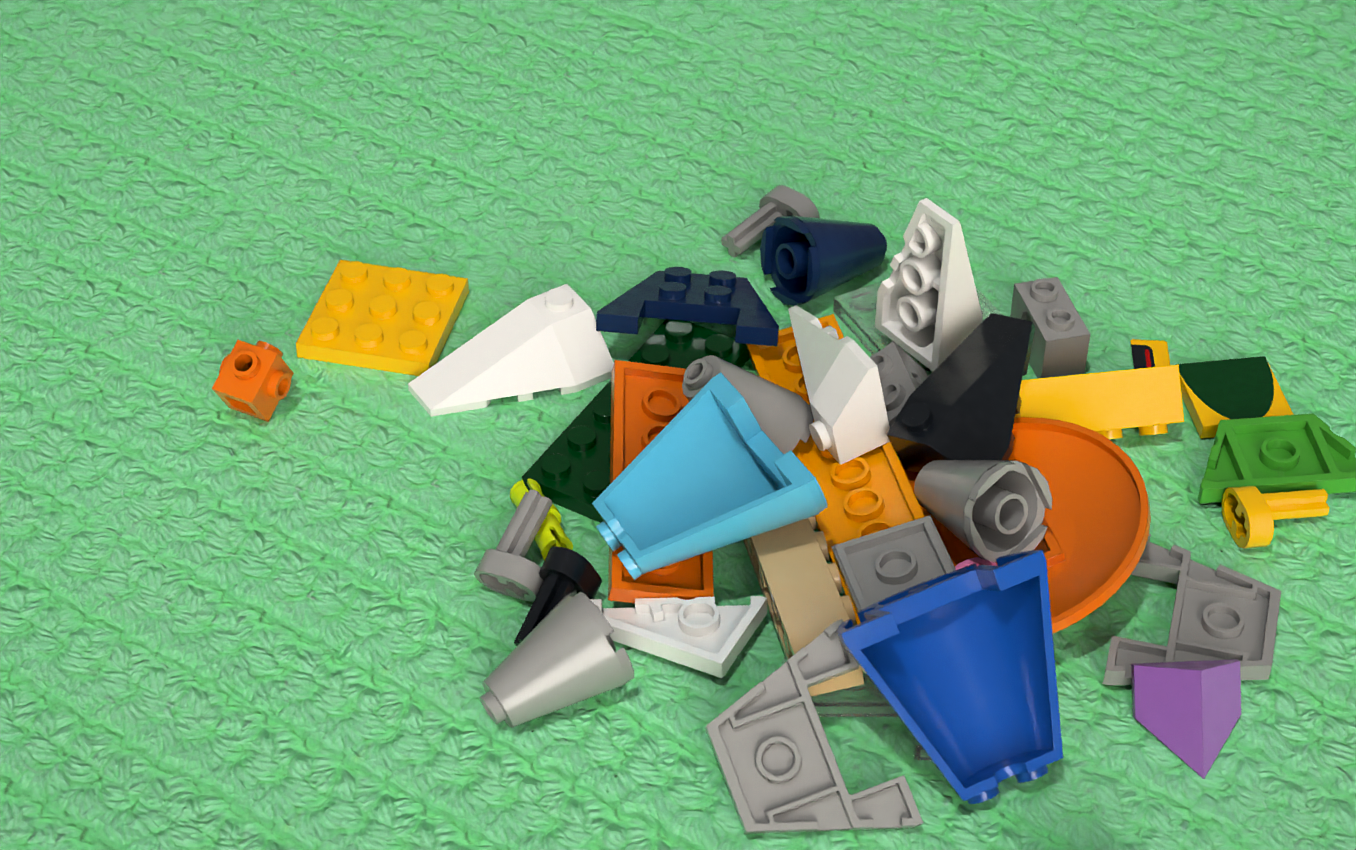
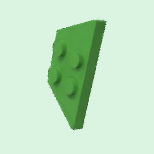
M1313 413L1220 420L1214 444L1208 458L1206 471L1201 481L1198 501L1200 504L1222 502L1223 494L1227 488L1256 486L1261 494L1325 489L1328 494L1356 492V447L1345 438L1334 434L1330 430V426Z

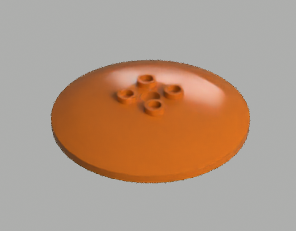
M1019 417L1014 419L1012 433L1015 440L1008 460L1021 461L1037 468L1048 481L1052 495V510L1045 508L1042 525L1048 527L1044 538L1034 550H1043L1046 558L1052 633L1054 634L1085 618L1099 608L1129 578L1143 554L1149 536L1151 522L1150 503L1144 480L1134 462L1118 445L1105 436L1083 426L1061 420ZM900 460V463L914 492L915 480L918 473L906 470ZM920 505L924 516H931L954 566L966 559L978 557Z

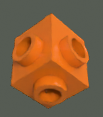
M237 340L231 353L223 359L219 376L212 390L229 408L269 422L279 401L288 394L291 378L294 373L282 359L283 353L275 346L263 341H258L255 346Z

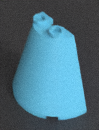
M721 372L714 376L592 503L603 519V522L595 527L613 552L622 546L624 550L618 553L617 556L634 580L645 573L813 517L828 507L824 493L813 474L791 450L783 454L762 431L743 396Z

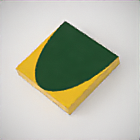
M1265 356L1175 364L1179 365L1182 398L1201 439L1215 437L1220 420L1294 415Z

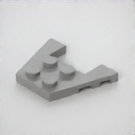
M1149 534L1143 554L1131 575L1177 584L1167 646L1112 636L1103 684L1110 686L1132 685L1131 664L1230 659L1240 660L1241 680L1269 679L1273 662L1281 590L1223 565H1219L1217 570L1191 560V552L1173 545L1171 550H1168L1150 542L1151 534Z
M842 619L832 623L817 638L804 648H801L786 663L765 680L759 682L705 727L745 834L914 828L923 823L904 775L852 795L848 793L808 691V687L857 670L860 667L840 640L837 628L843 623Z

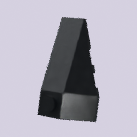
M991 313L908 397L886 434L906 470L919 473L927 463L934 460H1008L1015 440L1012 433L1015 414H1019L1022 400L1019 392L1022 376L1027 374L1035 333V326L1032 321Z

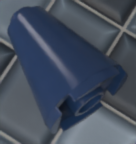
M787 215L775 218L774 221L776 222L774 225L766 227L760 246V257L763 274H771L776 287L770 288L773 295L783 304L795 306L805 304L881 265L887 251V242L885 236L874 224Z

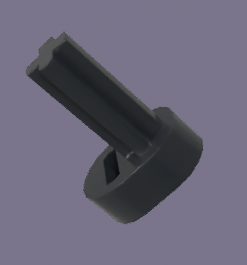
M552 547L539 572L544 582L514 641L516 646L566 595L576 590L577 593L580 591L584 593L589 599L595 598L602 580L585 557L564 547Z

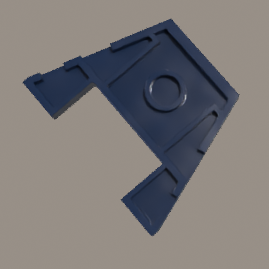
M669 267L665 271L655 272L598 310L596 315V331L638 334L643 318L646 317L736 325L735 343L767 346L778 345V324L748 279L736 277V274L730 271L719 270L706 275L691 273L690 269L684 267Z

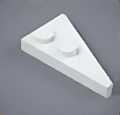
M750 596V605L716 606L715 597H697L690 600L678 597L635 598V608H603L602 599H590L614 630L610 634L613 641L722 679L768 613L767 598L763 596Z

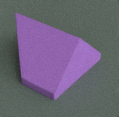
M1240 660L1131 664L1133 717L1200 777L1205 779L1241 716Z

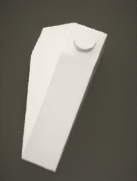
M928 198L919 201L903 235L905 245L902 251L894 255L890 263L893 269L890 277L882 281L878 289L875 327L931 371H934L982 323L983 316L960 221Z
M797 305L789 308V316L814 422L809 425V430L819 450L824 451L827 449L836 461L842 465L890 442L886 435L890 426L878 367L874 361L850 337L846 336L838 340L837 331L829 325L822 328L817 317Z

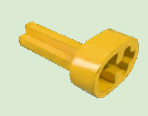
M1256 486L1229 487L1225 490L1222 497L1223 520L1235 543L1240 548L1267 547L1270 545L1274 535L1273 520L1328 515L1330 507L1326 503L1328 493L1325 489L1261 494Z

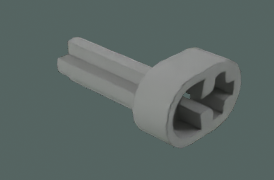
M779 185L762 197L759 210L722 237L721 242L723 246L728 248L729 255L736 257L760 240L766 227L774 225L776 222L774 221L775 218L787 215L820 218L819 212L815 204L807 196L787 186Z
M530 489L529 492H525L497 548L486 550L474 573L475 578L480 583L503 595L530 602L535 600L544 582L539 575L541 567L525 558L553 504L550 498L541 496L536 490Z

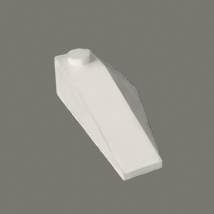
M568 284L529 298L409 382L408 390L427 413L433 417L486 408L492 399L517 396L518 402L533 400L534 392L558 388L561 395L576 393L610 379L614 362L601 331H596V319L592 309Z

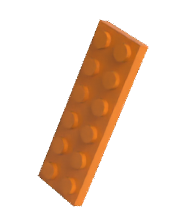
M622 360L614 361L611 376L610 484L689 403L682 390L685 368ZM622 546L614 552L609 547L608 601L635 603V598L678 597L690 600L697 597H714L713 551L645 573L634 580L617 556L618 553L624 550Z

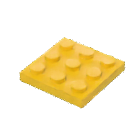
M340 260L296 342L297 357L419 376L437 363L468 296V278L407 270L401 267L373 265L360 261Z

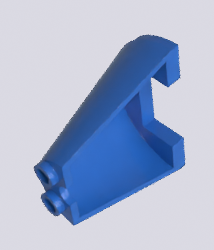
M1043 550L1025 551L1002 556L996 559L998 566H976V564L927 580L859 611L857 614L861 622L860 624L854 626L852 619L844 621L837 628L843 645L962 801L967 800L969 804L984 802L998 795V784L1008 777L1015 775L1019 783L1037 779L1048 773V764L1063 758L1047 563Z

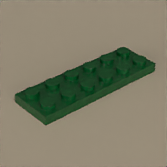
M666 319L628 361L687 369L693 361L713 355L742 368L750 357L747 345L735 343V339L689 321ZM611 380L522 476L528 491L530 488L527 484V479L536 480L541 487L543 495L550 498L552 503L600 523L603 522V519L592 503L610 485Z

